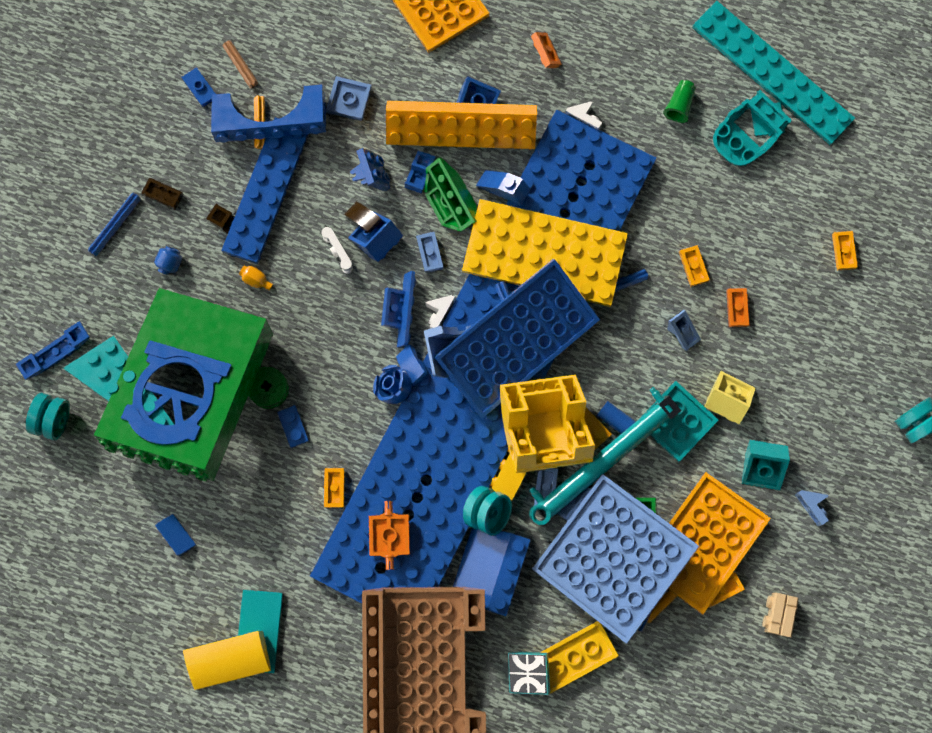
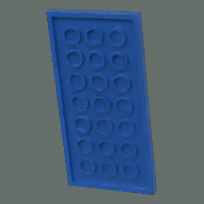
M552 259L440 351L434 358L476 413L483 418L501 403L500 385L528 381L600 319L557 261Z

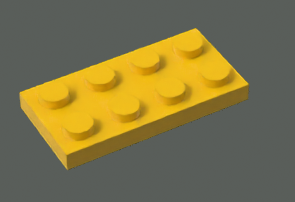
M596 621L540 652L548 653L549 694L618 657L600 622Z

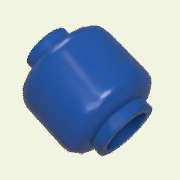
M166 246L159 249L154 264L159 268L158 271L160 273L169 275L170 272L175 273L178 271L182 256L179 250Z

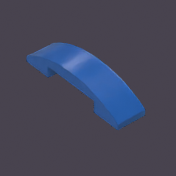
M80 321L65 330L64 335L36 354L31 353L16 363L25 380L43 373L70 356L90 338Z

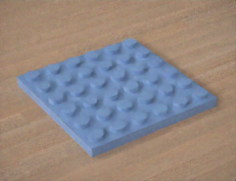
M602 474L532 569L628 644L700 546Z

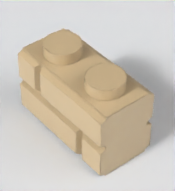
M772 593L771 596H768L766 607L769 608L768 616H764L762 623L766 633L792 638L799 598L780 593Z

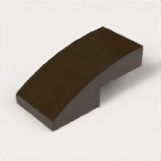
M357 201L344 214L347 219L356 223L369 234L382 221L377 214Z
M215 204L206 220L228 234L235 216L232 212Z

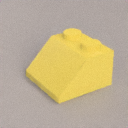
M720 371L704 407L713 413L726 417L731 422L740 424L750 407L755 387Z

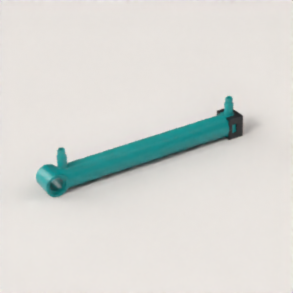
M652 387L649 391L657 401L655 406L595 455L593 462L583 465L545 498L535 487H532L530 492L538 504L530 509V519L538 525L548 523L555 514L599 479L602 474L606 473L665 422L682 410L670 396L663 397L658 390ZM539 509H543L545 512V516L541 520H537L535 517V513Z

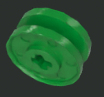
M273 367L259 368L249 393V398L263 409L277 408L285 402L289 395L287 379L279 370ZM267 384H269L272 387L269 388L268 392H266V390L264 389L266 388Z

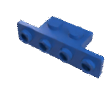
M414 271L404 274L402 290L386 288L384 293L381 326L398 329V348L407 346L411 338L409 329L413 319L411 309L414 304L413 289L416 285Z

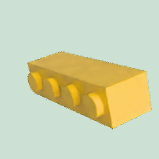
M509 454L507 460L503 458L498 468L501 471L498 477L494 476L492 478L490 486L495 492L507 495L512 502L526 472L516 473L511 455Z

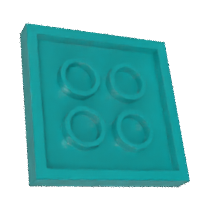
M675 381L662 396H670L682 411L665 422L650 436L677 462H680L714 426L718 419ZM657 401L643 415H645L649 410H651L655 406Z

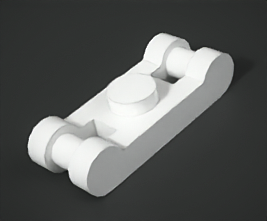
M325 227L322 230L324 241L332 245L330 251L335 258L339 257L342 271L345 274H350L353 271L351 260L333 230Z

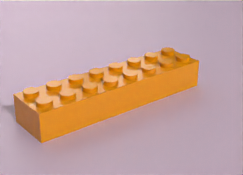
M387 101L386 145L535 149L537 105Z

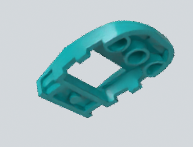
M759 90L756 96L750 100L747 98L737 108L732 109L724 121L719 124L713 135L714 147L729 163L736 166H746L771 148L792 120ZM748 108L775 132L761 147L734 123Z

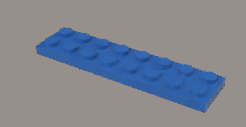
M309 134L266 138L222 247V253L258 264Z

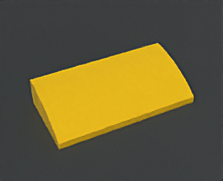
M256 631L183 650L187 671L194 690L271 671L263 631Z

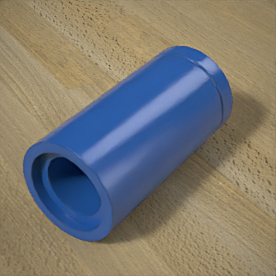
M609 401L605 403L597 414L598 418L620 434L636 422Z

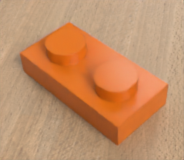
M535 32L531 37L534 47L538 50L542 64L545 68L559 67L561 62L548 34Z
M747 288L727 289L729 327H748Z

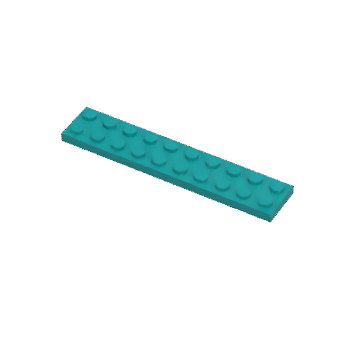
M718 1L693 24L692 28L777 101L781 102L784 107L829 145L854 121L855 117Z

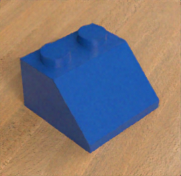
M374 212L382 219L381 223L370 234L358 226L348 239L368 257L379 262L393 246L398 244L404 235L391 220Z

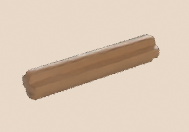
M230 40L223 44L225 51L249 88L257 86L256 78Z

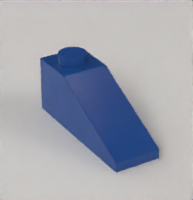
M485 170L476 187L519 205H522L530 191V188L522 178L505 172Z

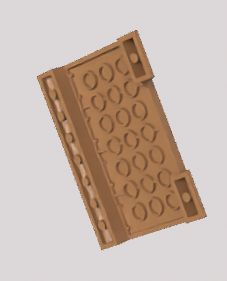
M393 587L362 591L363 733H486V712L465 708V631H485V589L470 587Z

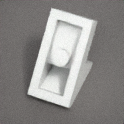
M593 102L567 108V115L598 130L601 129L602 122L594 115H588Z
M450 295L426 302L427 308L437 312V314L433 313L429 320V324H431L430 329L442 325L455 302L454 296Z

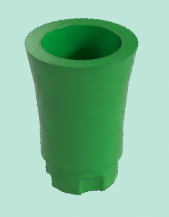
M689 80L679 81L668 105L663 111L667 119L678 123L688 121L689 110L696 89L693 82Z

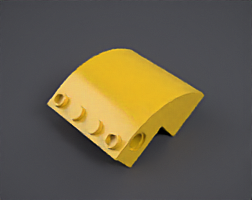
M576 375L500 385L504 430L516 473L593 462L595 444L584 419L586 399Z

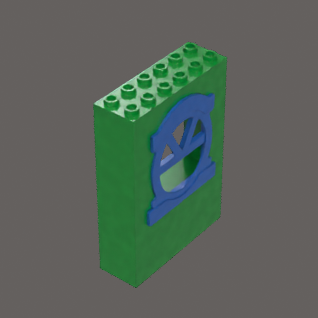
M159 288L117 381L118 390L112 393L94 433V436L99 440L98 443L111 453L118 451L130 459L137 457L146 464H159V467L165 470L173 468L179 474L185 476L192 474L195 475V478L204 482L207 479L214 481L273 336L267 319ZM172 363L185 364L194 367L201 374L204 382L203 398H199L149 383L148 380L158 369ZM126 371H133L135 373V379L132 382H126L123 379ZM144 388L146 391L161 395L154 402L155 408L151 412H147L143 408L142 393ZM172 399L175 425L158 424L149 418L155 411ZM181 402L198 406L199 408L184 421Z

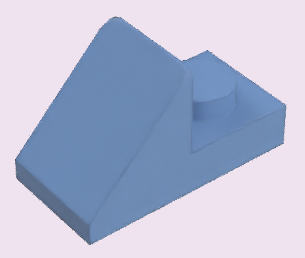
M685 310L669 320L667 329L675 334L684 350L687 351L701 340Z
M803 490L795 494L817 526H821L829 521L826 518V511L817 505L829 495Z

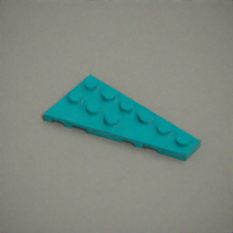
M113 335L63 369L109 402L112 393L118 390L117 381L128 359V355ZM126 371L123 379L126 382H132L135 379V373L133 371ZM144 388L142 393L143 408L145 411L151 412L155 408L154 402L157 398L152 392L146 391ZM160 407L149 416L151 420L158 424L174 425L163 407Z

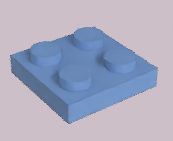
M336 76L326 112L362 121L372 86Z

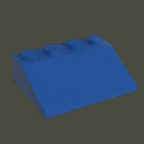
M472 528L453 587L485 589V610L506 617L530 539L505 531H501L495 536H489L480 530Z

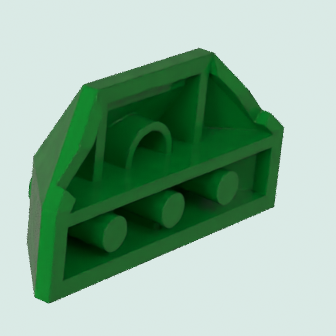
M439 157L426 167L425 196L442 226L463 232L477 222L475 219L477 205L460 174Z

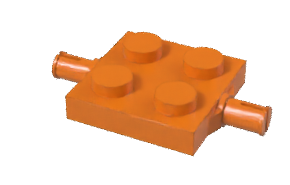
M384 501L385 513L369 516V555L386 558V570H393L394 557L410 555L409 514L398 515L393 513V501H389V509L388 501Z

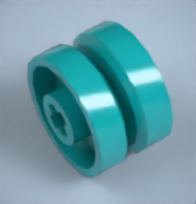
M45 393L37 394L27 413V433L36 436L43 434L44 438L54 441L58 440L63 434L69 418V401L59 397L53 399V396Z
M931 397L923 400L894 421L900 429H906L913 425L905 434L911 444L932 433V414L928 415L932 411Z
M479 486L470 493L463 509L464 522L473 529L480 530L489 536H495L505 528L509 521L512 509L511 500L501 492H495L486 486Z

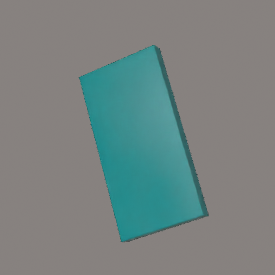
M243 590L238 636L263 631L271 671L264 673L274 674L283 593Z

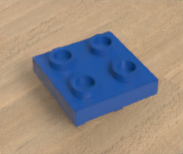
M364 148L357 150L360 164L350 171V174H356L352 180L355 182L362 180L361 184H368L382 191L391 189L389 185L390 178L383 167V158Z

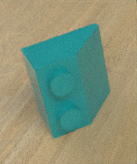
M749 440L745 453L742 484L780 490L790 461L788 446Z

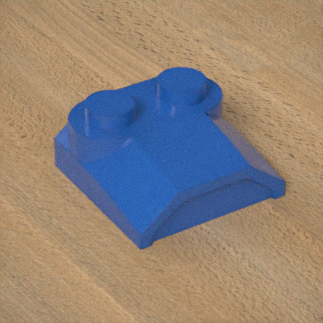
M467 77L456 103L496 104L501 90Z

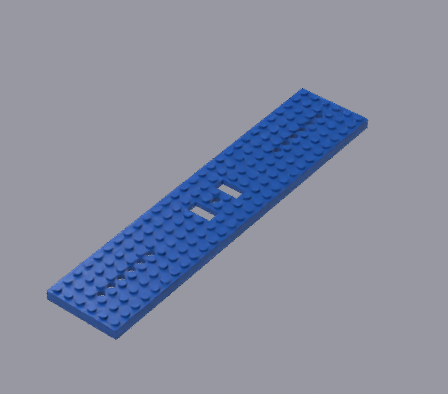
M556 110L520 177L530 188L528 195L522 205L509 200L506 205L562 218L560 211L567 210L570 216L564 219L620 231L655 163L656 157ZM587 162H591L595 168L587 170L584 165ZM579 178H583L586 180L587 184L584 186H579L576 183V180ZM575 194L578 196V200L571 202L568 196ZM469 274L442 326L457 327L458 331L466 330L467 326H472L501 302L495 285L502 281ZM505 282L510 294L519 287V285ZM428 353L423 361L427 374L415 386L412 385L408 398L401 402L310 577L362 603L363 590L393 587H439L469 528L463 519V509L467 498L479 486L490 487L491 480L496 475L500 463L508 450L501 403L485 417L481 418L458 388L455 387L450 378L433 376ZM554 359L528 381L545 379ZM425 475H429L432 478V483L428 486H424L421 483V478ZM419 492L423 495V500L420 503L412 501L414 493ZM384 501H388V509L389 501H393V513L403 515L406 510H411L414 513V518L409 521L410 555L394 557V569L378 574L375 567L381 562L386 565V558L369 555V516L385 513Z

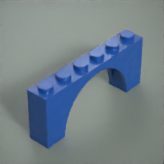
M322 84L304 86L303 95L298 105L286 116L268 122L253 121L238 113L230 93L212 95L211 133L215 142L225 143L227 141H244L269 137L279 138L326 132L325 93Z

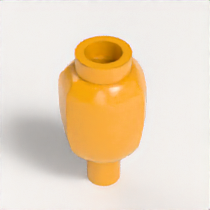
M244 265L239 272V275L242 276V281L254 288L264 287L270 290L273 286L272 283L267 281L266 275L254 266L247 267Z

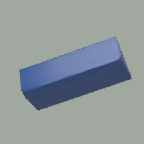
M174 514L155 525L179 557L196 545Z

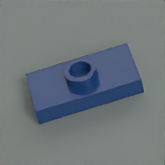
M197 67L181 77L202 108L212 102V95L216 93Z

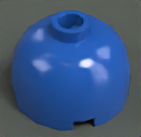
M397 365L384 367L381 370L383 373L375 378L373 392L384 403L399 404L408 398L411 392V378L404 369Z

